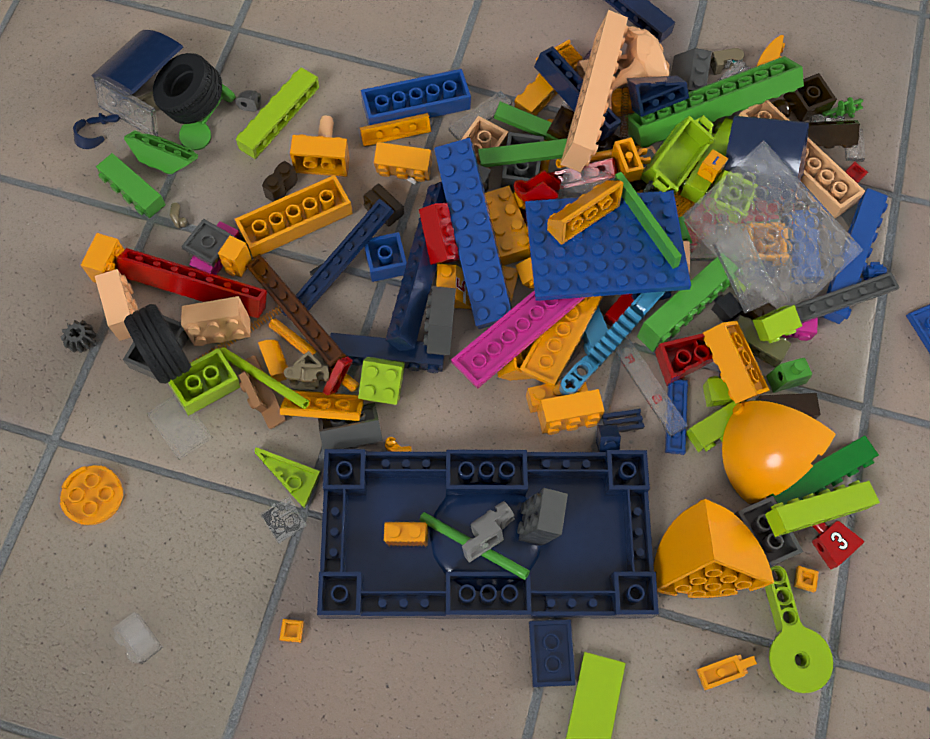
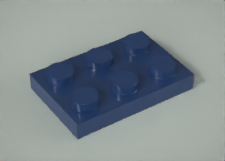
M571 620L529 621L532 687L575 686Z

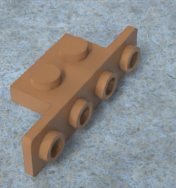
M253 355L245 359L263 371L256 356ZM240 369L241 374L238 376L241 382L239 385L244 393L247 392L249 397L247 399L248 404L252 409L261 412L268 428L273 429L287 421L285 415H280L281 406L273 390Z

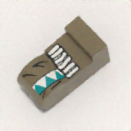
M739 48L712 52L710 66L714 75L721 74L722 69L738 68L744 58V52Z

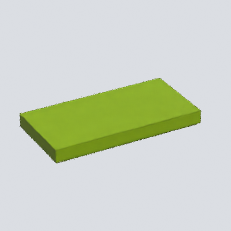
M583 652L565 739H611L626 663Z

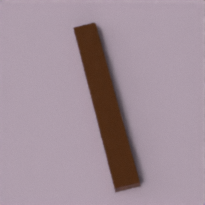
M260 254L255 257L246 267L264 289L267 290L269 295L327 365L333 369L337 361L345 358L346 354L264 257Z

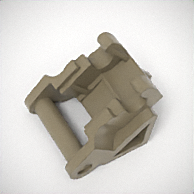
M308 351L294 362L293 367H287L284 370V375L289 380L288 385L291 389L305 391L316 390V388H319V382L322 380L327 383L330 372L329 366L317 352L312 355Z

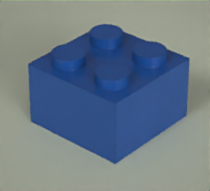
M400 233L371 238L364 246L371 281L403 276L407 261Z

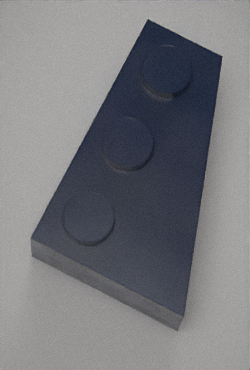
M678 76L627 78L632 110L640 117L689 98L687 82Z

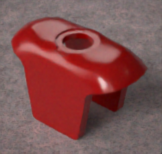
M543 170L528 181L516 180L514 182V191L524 202L557 199L558 193L556 189L560 185V181L546 170Z

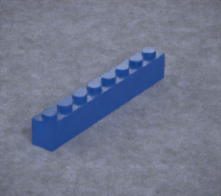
M867 188L860 198L826 294L862 282L860 276L867 267L866 258L870 256L873 250L871 244L877 238L878 233H876V229L880 227L883 221L881 215L888 206L886 203L887 195ZM848 307L822 316V318L840 324L844 319L847 320L849 318L851 309Z

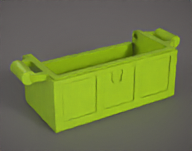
M704 115L696 120L688 116L678 123L654 154L650 163L644 168L641 179L646 184L652 181V185L655 186L653 190L656 192L673 190L674 194H676L709 145L715 141V138L711 135L714 124ZM698 122L702 123L709 131H707Z

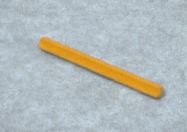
M274 318L268 324L272 330L301 353L305 354L309 351L314 355L317 352L310 344L278 319ZM329 367V372L331 375L333 369ZM346 374L342 385L351 392L356 391L359 383Z

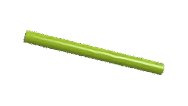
M220 348L226 360L303 409L308 407L309 400L227 348Z

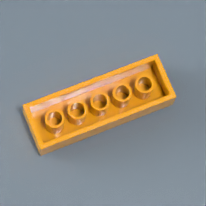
M333 175L237 217L235 222L252 257L255 258L259 254H265L353 213L350 200L337 177Z

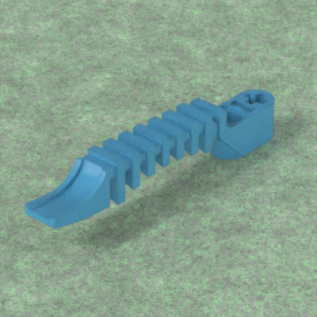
M665 292L641 293L631 306L625 310L624 314L619 317L618 321L613 324L611 330L609 329L605 336L603 335L599 343L597 342L589 350L587 356H584L565 375L559 386L560 393L563 396L575 394L590 376L597 371L598 367L608 359L610 354L615 351L616 347L633 331L634 327L639 324L640 320L645 317ZM577 369H584L586 375H579ZM569 384L573 385L572 388L570 387L569 389L565 387Z

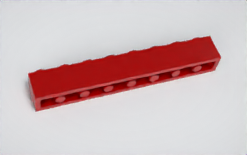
M128 248L117 257V269L128 280L140 282L202 302L239 296L250 317L259 318L266 309L267 290Z

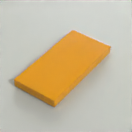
M293 390L309 400L308 407L303 409L285 397L280 407V415L359 421L364 400L358 399V395L333 393L327 396L323 392Z

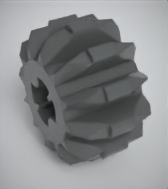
M74 320L72 325L67 323V329H62L63 335L60 337L63 345L74 353L77 350L83 353L84 348L90 350L89 344H95L93 338L96 337V333L93 331V327L83 320L80 323Z

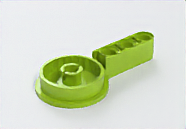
M781 566L770 567L771 571L777 574L778 579L777 581L774 580L773 584L766 586L765 590L776 630L780 632L774 638L769 650L771 671L781 685L793 692H815L821 689L831 677L833 671L831 650L827 642L818 633L802 625L786 570ZM778 591L783 595L784 599L782 602L777 598ZM784 612L787 613L789 616L788 623H786L783 619ZM796 655L800 656L801 658V664L799 666L795 662Z

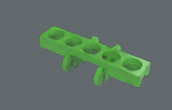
M849 97L845 102L839 101L838 107L822 113V121H825V117L828 115V118H831V120L842 121L840 118H843V115L848 113L850 118H853L855 111L863 109V106H861L863 99L853 100L852 97Z

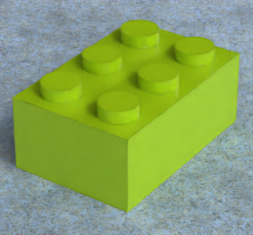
M219 348L191 362V368L188 372L182 373L181 376H177L176 379L168 382L188 416L240 388L238 377Z

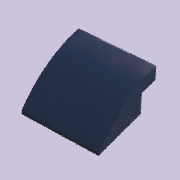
M142 30L91 76L101 86L106 84L120 100H123L134 94L173 58L183 46L160 32Z
M734 116L726 157L729 159L724 166V170L758 185L752 201L794 206L798 198L799 182L804 174L809 122Z

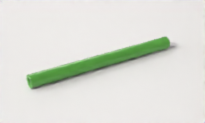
M425 512L420 516L419 521L426 522L429 527L461 545H464L466 541L471 539L469 536ZM492 549L481 555L524 580L529 575L530 570Z

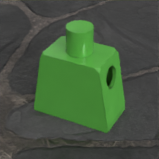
M800 358L778 365L766 377L773 393L806 384L811 378L812 372L806 359Z

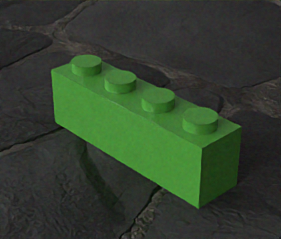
M113 153L96 166L99 178L104 183H110L113 191L117 194L120 192L123 195V199L129 205L131 203L135 205L134 208L139 214H145L150 219L166 205L162 196Z

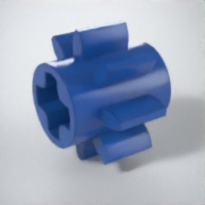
M871 262L863 272V277L865 280L886 274L887 268L880 264V262Z

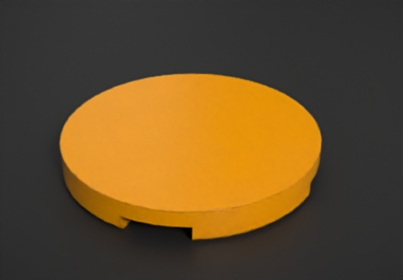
M101 465L80 467L73 471L64 481L61 487L60 506L64 514L78 524H100L112 517L120 507L123 498L122 483L119 477L107 467Z

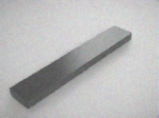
M892 272L804 301L796 304L795 307L802 324L894 292L900 287Z

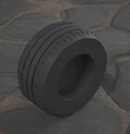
M194 53L180 54L168 61L157 74L153 85V98L156 106L172 120L180 124L196 123L207 117L218 104L222 94V78L219 72L202 56Z
M149 304L145 308L143 307L139 311L137 310L133 314L126 316L124 324L140 354L159 383L166 384L190 370L191 364L156 304Z

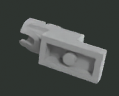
M503 501L496 505V512L489 510L470 524L475 538L469 539L462 545L464 556L468 562L473 561L504 540L502 530L515 520L514 514L506 502Z

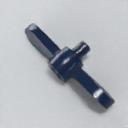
M99 113V117H91L86 121L88 124L99 122L107 124L108 122H118L120 117L117 114L105 116Z

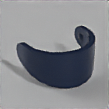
M81 119L73 126L75 144L82 149H93L103 143V136L85 138L78 134V131L87 123L85 119Z

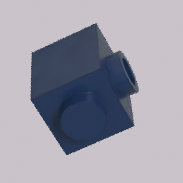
M597 425L596 444L598 451L620 450L621 436L617 425Z

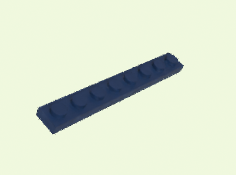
M378 199L296 294L308 311L394 213V210L382 200Z

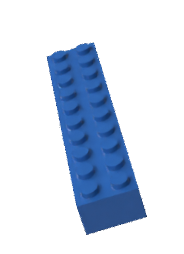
M466 138L434 147L446 201L450 210V218L475 325L478 329H482L496 323L512 309V304L474 146L471 139Z

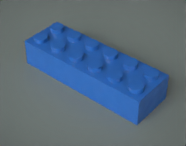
M462 69L361 90L362 104L368 126L428 113L429 118L470 110L471 95Z

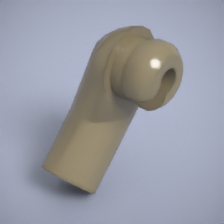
M172 203L169 215L175 227H186V218H180L179 216L180 205Z

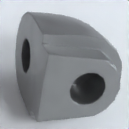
M256 90L243 91L237 97L236 105L244 111H258L262 101L261 94L257 93Z

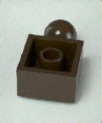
M819 73L803 79V87L798 88L794 92L785 93L784 99L775 100L772 104L787 118L790 116L791 111H793L799 122H805L815 118L814 116H820L823 112L830 110L837 98Z

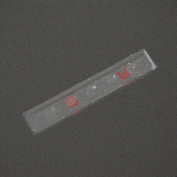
M627 336L616 347L614 352L671 437L686 429L688 425Z

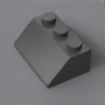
M693 48L675 55L671 76H678L685 80L688 92L706 86L712 51Z
M375 403L363 405L359 421L318 418L319 433L324 451L325 449L356 448L359 445L376 444L378 441H383Z

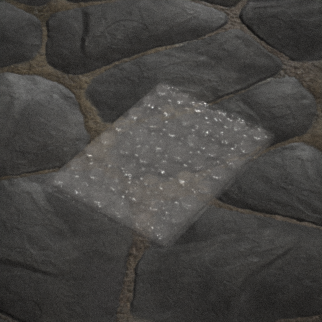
M764 140L682 215L683 220L717 257L722 253L738 267L734 275L749 292L752 289L776 309L784 305H796L812 299L863 251L860 245Z

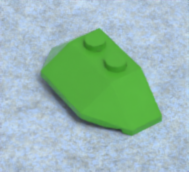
M134 130L124 136V140L139 162L146 164L148 167L159 169L166 174H173L198 159V154L192 149L155 135L142 134Z

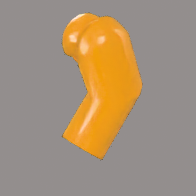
M388 437L385 440V448L388 452H412L411 446L401 447L394 437Z

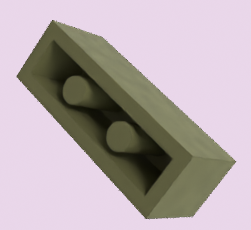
M740 316L737 321L753 355L776 368L784 359L792 343L780 336V340L773 343L760 341L753 321L750 318Z

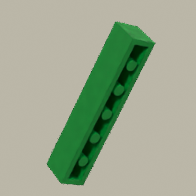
M863 436L815 463L802 478L778 495L772 493L767 498L774 496L777 504L783 502V505H787V502L792 499L799 498L801 501L804 496L812 493L818 496V493L826 490V486L829 484L834 487L843 481V476L847 475L850 478L859 472L857 468L863 466L865 469L874 464L873 459L879 456V454L867 437Z

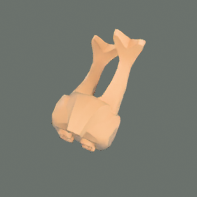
M629 26L624 36V43L627 44L625 55H621L619 61H617L619 66L616 72L618 74L613 86L610 87L612 93L623 85L628 84L627 78L669 76L670 73L669 63L665 60L663 47L659 44L658 39L646 29ZM589 59L577 62V70L582 79H584ZM610 96L609 100H607L606 103H609V106H608V107H609V108L611 109V111H612L611 96Z

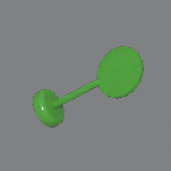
M223 84L222 94L216 107L222 99L226 102H233L236 99L235 94ZM214 110L202 121L184 124L181 127L179 139L183 146L192 150H200L209 144L211 131L205 123Z

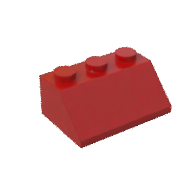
M435 203L419 209L430 264L458 261V248L448 204Z

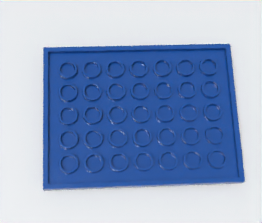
M673 190L637 194L682 255L679 267L672 269L622 197L618 208L562 245L547 231L548 219L553 213H558L567 204L578 200L579 197L525 201L535 301L690 290L691 281Z

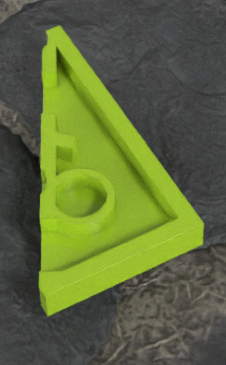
M256 447L254 451L259 459L303 508H306L321 472Z

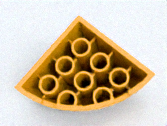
M768 401L738 403L733 408V414L726 425L722 441V458L727 477L743 500L748 504L758 503L767 499V496L772 493L774 495L780 494L802 478L813 467L811 462L817 455L822 456L836 434L807 414L781 404Z
M707 499L700 500L697 504L686 509L672 522L659 544L653 565L654 572H656L657 592L677 596V593H686L689 598L724 597L737 595V590L749 588V591H754L774 583L766 555L750 529L734 513Z

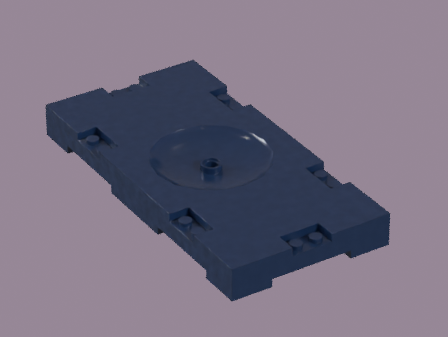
M325 449L321 559L317 616L320 619L653 618L659 615L656 572H654L647 450H607L606 452H527V450L366 451L365 449ZM543 488L567 493L562 535L542 546L520 541V534L517 533L520 521L522 522V503ZM504 501L512 510L515 520L502 530L504 540L491 549L530 570L524 580L481 555L468 562L460 543L429 526L428 545L426 547L424 545L422 547L420 545L418 547L416 545L414 547L412 545L410 547L408 545L406 547L404 545L402 547L400 545L398 547L396 545L389 547L384 541L385 522H421L419 521L420 516L425 512L470 538H475L470 524L489 510L496 512L495 506Z

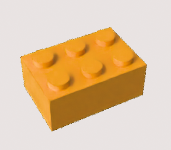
M304 134L292 135L290 156L296 173L348 176L350 157L347 139L341 137L306 136Z
M377 142L374 166L379 175L384 177L395 175L399 179H407L410 176L419 182L430 180L433 161L430 149Z
M599 389L542 399L537 414L542 434L554 435L559 433L560 430L574 431L581 426H586V428L594 427L599 423L605 410Z

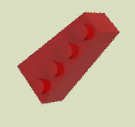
M703 333L658 345L655 354L667 386L713 362V354L704 342L705 336Z

